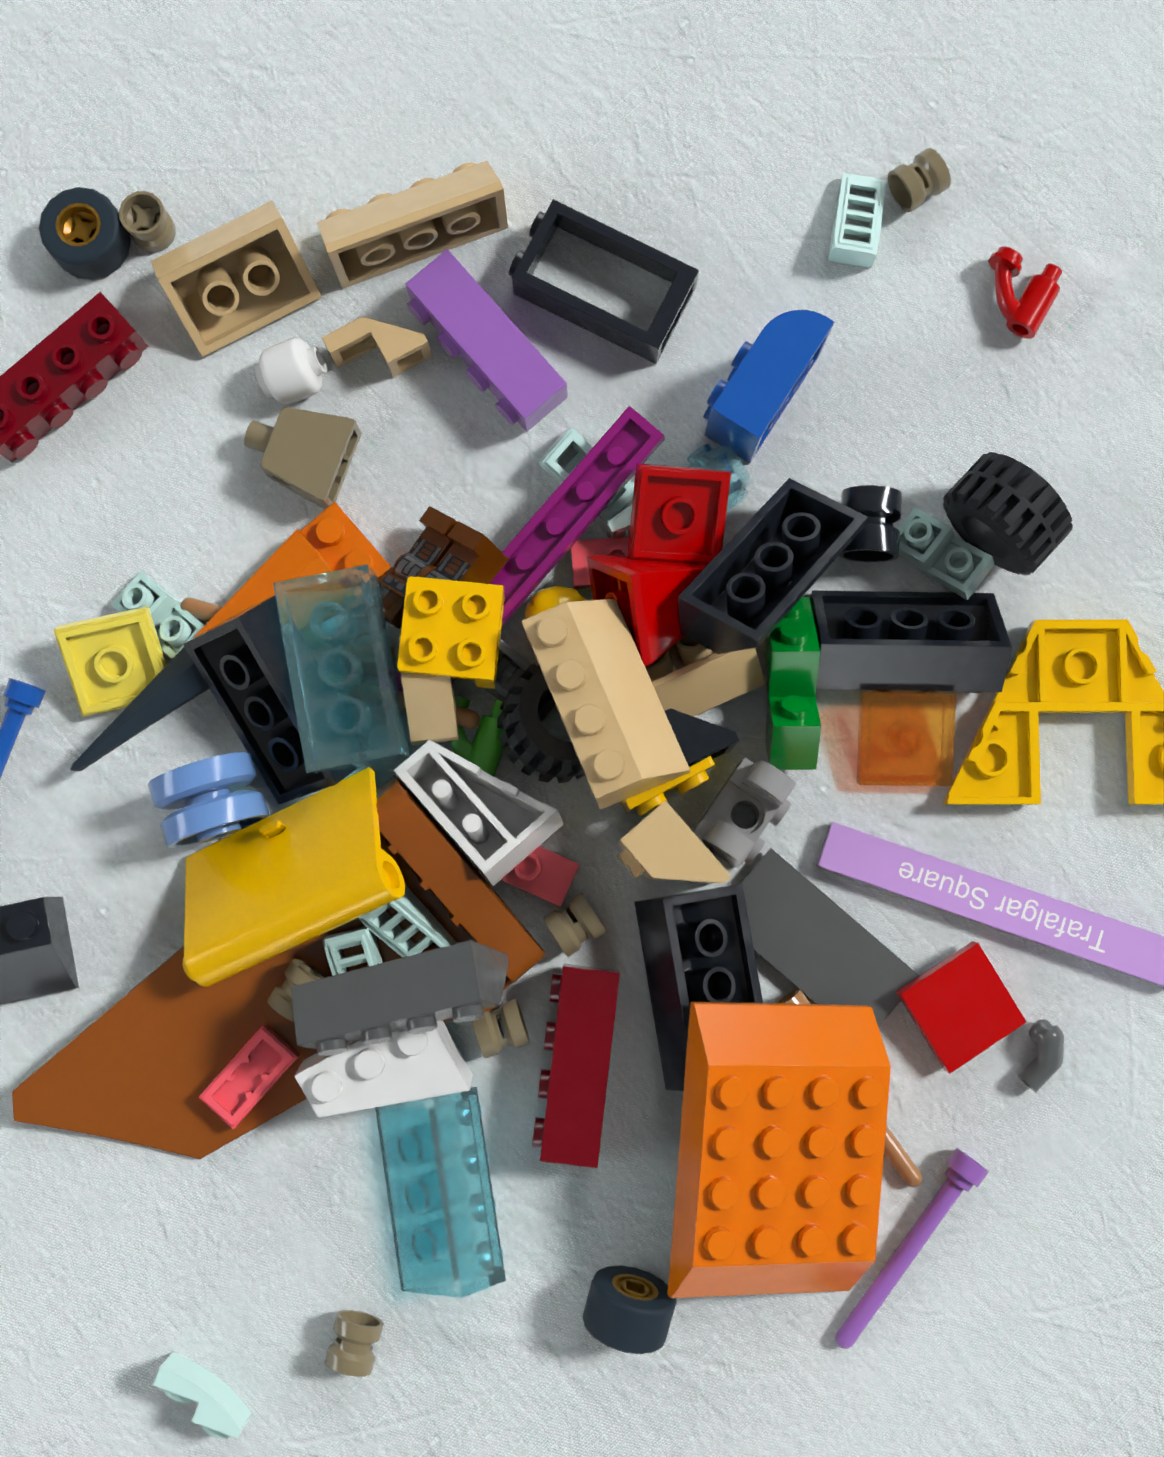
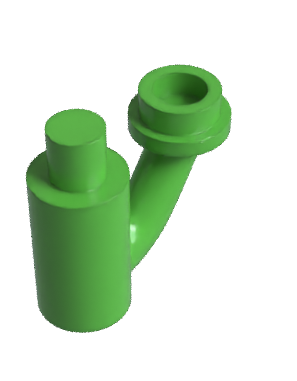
M455 694L456 706L468 709L470 700ZM495 700L490 716L482 715L473 743L467 739L464 727L458 726L459 740L449 741L455 754L479 766L481 770L495 777L506 747H502L499 740L504 729L497 728V718L503 711L499 709L502 703L499 700Z

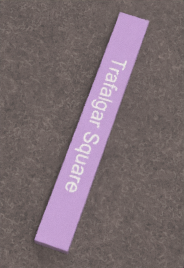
M830 822L816 864L817 867L1164 987V936L838 823Z

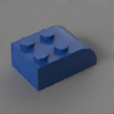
M792 310L773 318L760 332L753 345L745 341L731 364L733 369L727 379L729 382L727 383L721 379L707 400L706 404L709 406L703 418L708 420L704 436L750 464L820 356L835 322L815 311Z

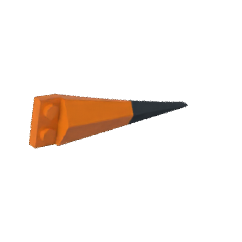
M333 502L301 531L297 529L194 637L274 595L278 596L295 628L301 635L361 602L381 585L379 580L386 571L392 573V567L338 504ZM185 647L72 764L70 770H84L135 735L209 689Z

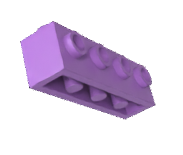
M448 249L405 283L410 301L407 303L409 310L422 325L430 322L439 332L436 339L451 358L454 359L458 355L469 366L466 370L468 377L480 391L484 392L488 388L499 400L495 404L496 408L509 424L513 426L518 422L528 432L568 398L567 383Z

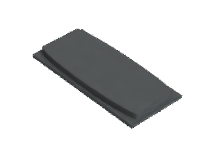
M772 848L766 852L740 883L743 885L754 950L816 1004L868 1005L873 1009L879 1028L901 1001L896 991L920 976Z

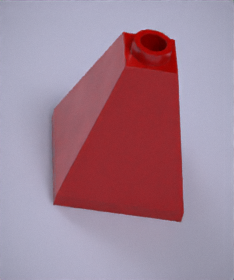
M591 555L586 557L593 600H616L644 666L652 664L684 636L680 633L678 596L708 564L629 559L627 556Z

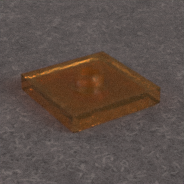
M860 691L856 782L859 785L952 786L956 694L953 692Z

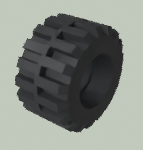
M995 452L983 454L943 497V507L947 517L961 538L970 545L993 556L994 565L1018 575L1026 576L1034 573L1073 528L1071 514L1055 489L1033 469L1004 454H997Z
M534 663L519 676L500 705L499 709L503 711L497 718V728L504 729V732L499 737L501 746L510 745L512 751L507 755L509 760L514 764L519 759L525 765L521 772L528 776L534 771L539 772V781L549 783L554 777H557L558 783H566L573 777L579 779L585 776V773L572 742L562 741L553 737L544 729L538 715L539 702L553 699L540 665L537 666Z

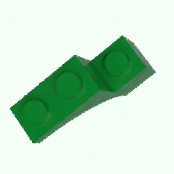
M802 597L765 638L767 663L765 743L768 763L779 770H816L821 733V722L816 702L820 647L809 597Z

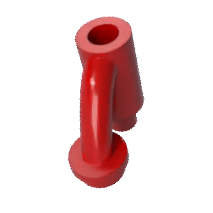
M1003 246L997 252L992 253L988 260L990 267L995 271L997 304L1002 315L1007 320L1006 327L1019 337L1032 339L1035 337L1060 292V286L1057 284V281L1062 274V270L1057 265L1046 264L1041 275L1037 274L1031 277L1020 299L1017 300L1013 291L1012 277H1017L1021 272L1023 257L1016 250Z

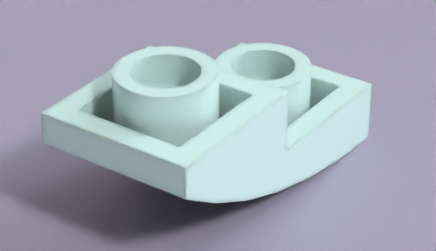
M915 507L898 528L900 531L899 555L920 571L966 600L970 598L994 566L993 556L954 536L952 527Z
M142 571L133 578L110 604L118 612L149 606L161 648L171 659L184 648V643L191 640L205 626L187 610H182L177 600Z
M174 1352L159 1367L153 1386L165 1390V1395L172 1400L188 1403L192 1400L198 1402L192 1419L193 1423L203 1426V1430L213 1437L226 1439L231 1436L238 1439L249 1421L251 1412L227 1384L206 1368Z

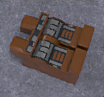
M429 506L419 520L426 527L410 551L401 555L396 560L392 573L386 571L379 580V583L389 592L375 609V612L400 630L402 627L408 577L414 576L490 584L508 561V558L484 534L459 521L457 522L454 518Z

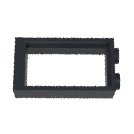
M553 199L546 213L540 211L536 215L529 232V237L532 239L526 251L519 250L511 263L509 275L512 276L514 295L657 364L696 289L699 270ZM557 227L672 283L648 331L533 276Z

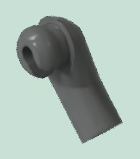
M1040 1019L1031 1026L1029 1036L1032 1041L1038 1044L1037 1056L1018 1075L1020 1080L1035 1093L1062 1066L1064 1057V1034L1059 1026H1052L1046 1019Z

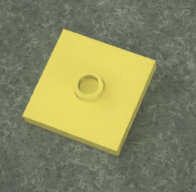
M149 606L59 625L54 629V634L82 717L127 707L167 666Z

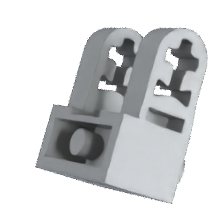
M744 757L740 760L692 831L708 850L731 866L739 867L744 861L750 865L765 844V841L759 837L770 822L777 826L790 808L791 803L786 799L796 786V783L773 765L763 760L753 763ZM736 803H747L753 808L755 821L750 828H740L732 821L731 811Z

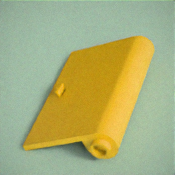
M368 767L339 781L336 785L329 786L186 857L183 968L186 975L192 981L203 987H209L404 896L405 882L401 870L395 860L381 848L379 818L376 806L375 771Z

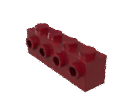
M101 291L0 376V454L13 463L17 458H23L36 449L39 439L52 428H59L66 424L72 417L73 411L86 399H92L100 395L113 376L120 370H126L134 366L141 358L142 352L149 347Z
M563 964L562 974H552L549 1002L558 1003L556 1022L547 1021L544 1050L553 1051L551 1070L541 1069L538 1098L547 1099L545 1118L535 1117L532 1141L533 1147H541V1162L598 1168L620 978L619 970Z

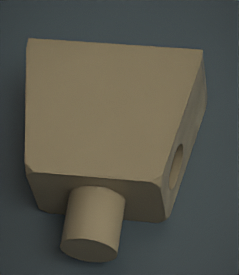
M284 407L281 409L274 427L253 420L247 428L244 445L264 453L260 467L269 478L326 509L333 502H336L362 433L354 419Z

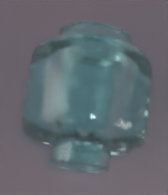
M708 443L695 450L687 458L690 463L688 468L726 470L731 472L727 511L748 496L749 493L746 488L750 483L751 477L730 446H719L713 449Z

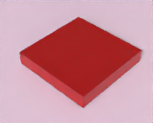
M636 463L627 557L637 560L709 564L723 547L731 472L726 470Z
M974 941L896 991L942 1068L949 1074L1027 1022L981 946Z

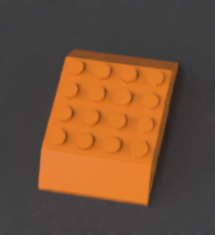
M690 1003L668 1295L670 1298L849 1291L875 1262L891 1064L872 1007L868 1005Z

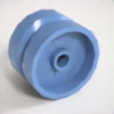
M234 752L203 759L170 770L149 781L148 788L154 807L165 810L182 808L168 815L160 824L167 848L216 840L234 834L270 816L263 793L253 790L238 791L248 786L257 776L250 753Z

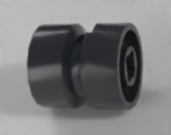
M861 485L844 489L841 494V504L867 516L868 522L839 556L843 559L857 562H887L896 560L899 557L900 531L893 524L901 519V491L891 487Z

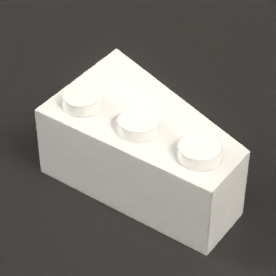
M431 740L427 741L393 770L406 788L492 886L564 825L557 809L524 794L519 788L508 782L504 783L481 770L479 766Z
M443 1020L437 1021V1029L410 1034L407 1033V1029L391 1032L392 1040L387 1042L364 1045L362 1040L347 1043V1051L325 1056L316 1053L303 1060L294 1076L315 1114L320 1118L470 1091L473 1074Z

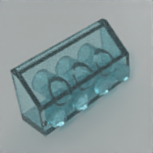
M367 564L273 583L306 772L364 767L409 758L410 753L377 574Z
M470 1087V1091L376 1107L375 1111L401 1291L464 1298L506 1281L503 1250L500 1244L496 1217V1203L493 1197L488 1164L489 1156L486 1150L481 1117L482 1109L477 1087Z

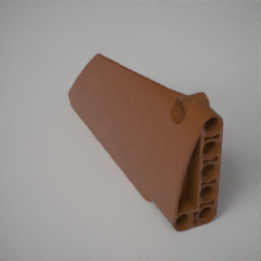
M393 775L376 790L381 848L395 860L407 887L457 943L472 940L508 954L509 966L503 988L504 991L547 954L406 786ZM392 906L386 910L391 917L398 912ZM356 918L209 987L199 985L186 975L183 968L184 946H182L13 1089L14 1121L111 1138L202 1159L307 1099L294 1075L303 1060L316 1054L317 1049L297 1046L295 1022L288 1020L273 1010L267 1000L275 987L283 985L286 980L285 971L293 959L304 961L319 969L328 977L332 976L322 939L328 935L365 925L359 918ZM405 918L398 925L402 930H405L412 923ZM419 930L410 939L416 944L426 935ZM376 936L383 963L402 958ZM433 942L422 952L431 951L434 949H438L440 947ZM361 944L342 949V953L345 958L364 953ZM368 962L346 967L349 972L369 966ZM495 1007L484 1009L483 1012L490 1011ZM452 1018L444 1019L443 1022H446ZM267 1024L300 1056L242 1122L232 1129L198 1097L261 1026Z

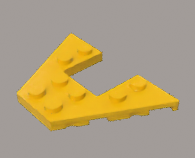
M1058 619L1032 621L1007 669L1002 692H996L943 800V805L1041 804L1038 713H1125L1128 805H1164V691L1154 674L1157 671L1149 656L1141 651L1138 645V637L1129 620Z

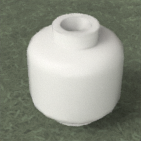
M297 337L290 338L263 350L260 355L259 364L255 366L256 378L263 393L269 399L275 398L279 403L290 405L317 394L322 388V374L327 372V365L319 348L316 346L311 348L303 339Z

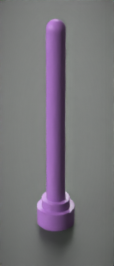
M959 1148L955 1149L946 1162L949 1168L944 1174L948 1178L836 1333L835 1339L839 1347L848 1349L853 1346L963 1190L969 1192L973 1185L979 1187L989 1173L987 1169Z

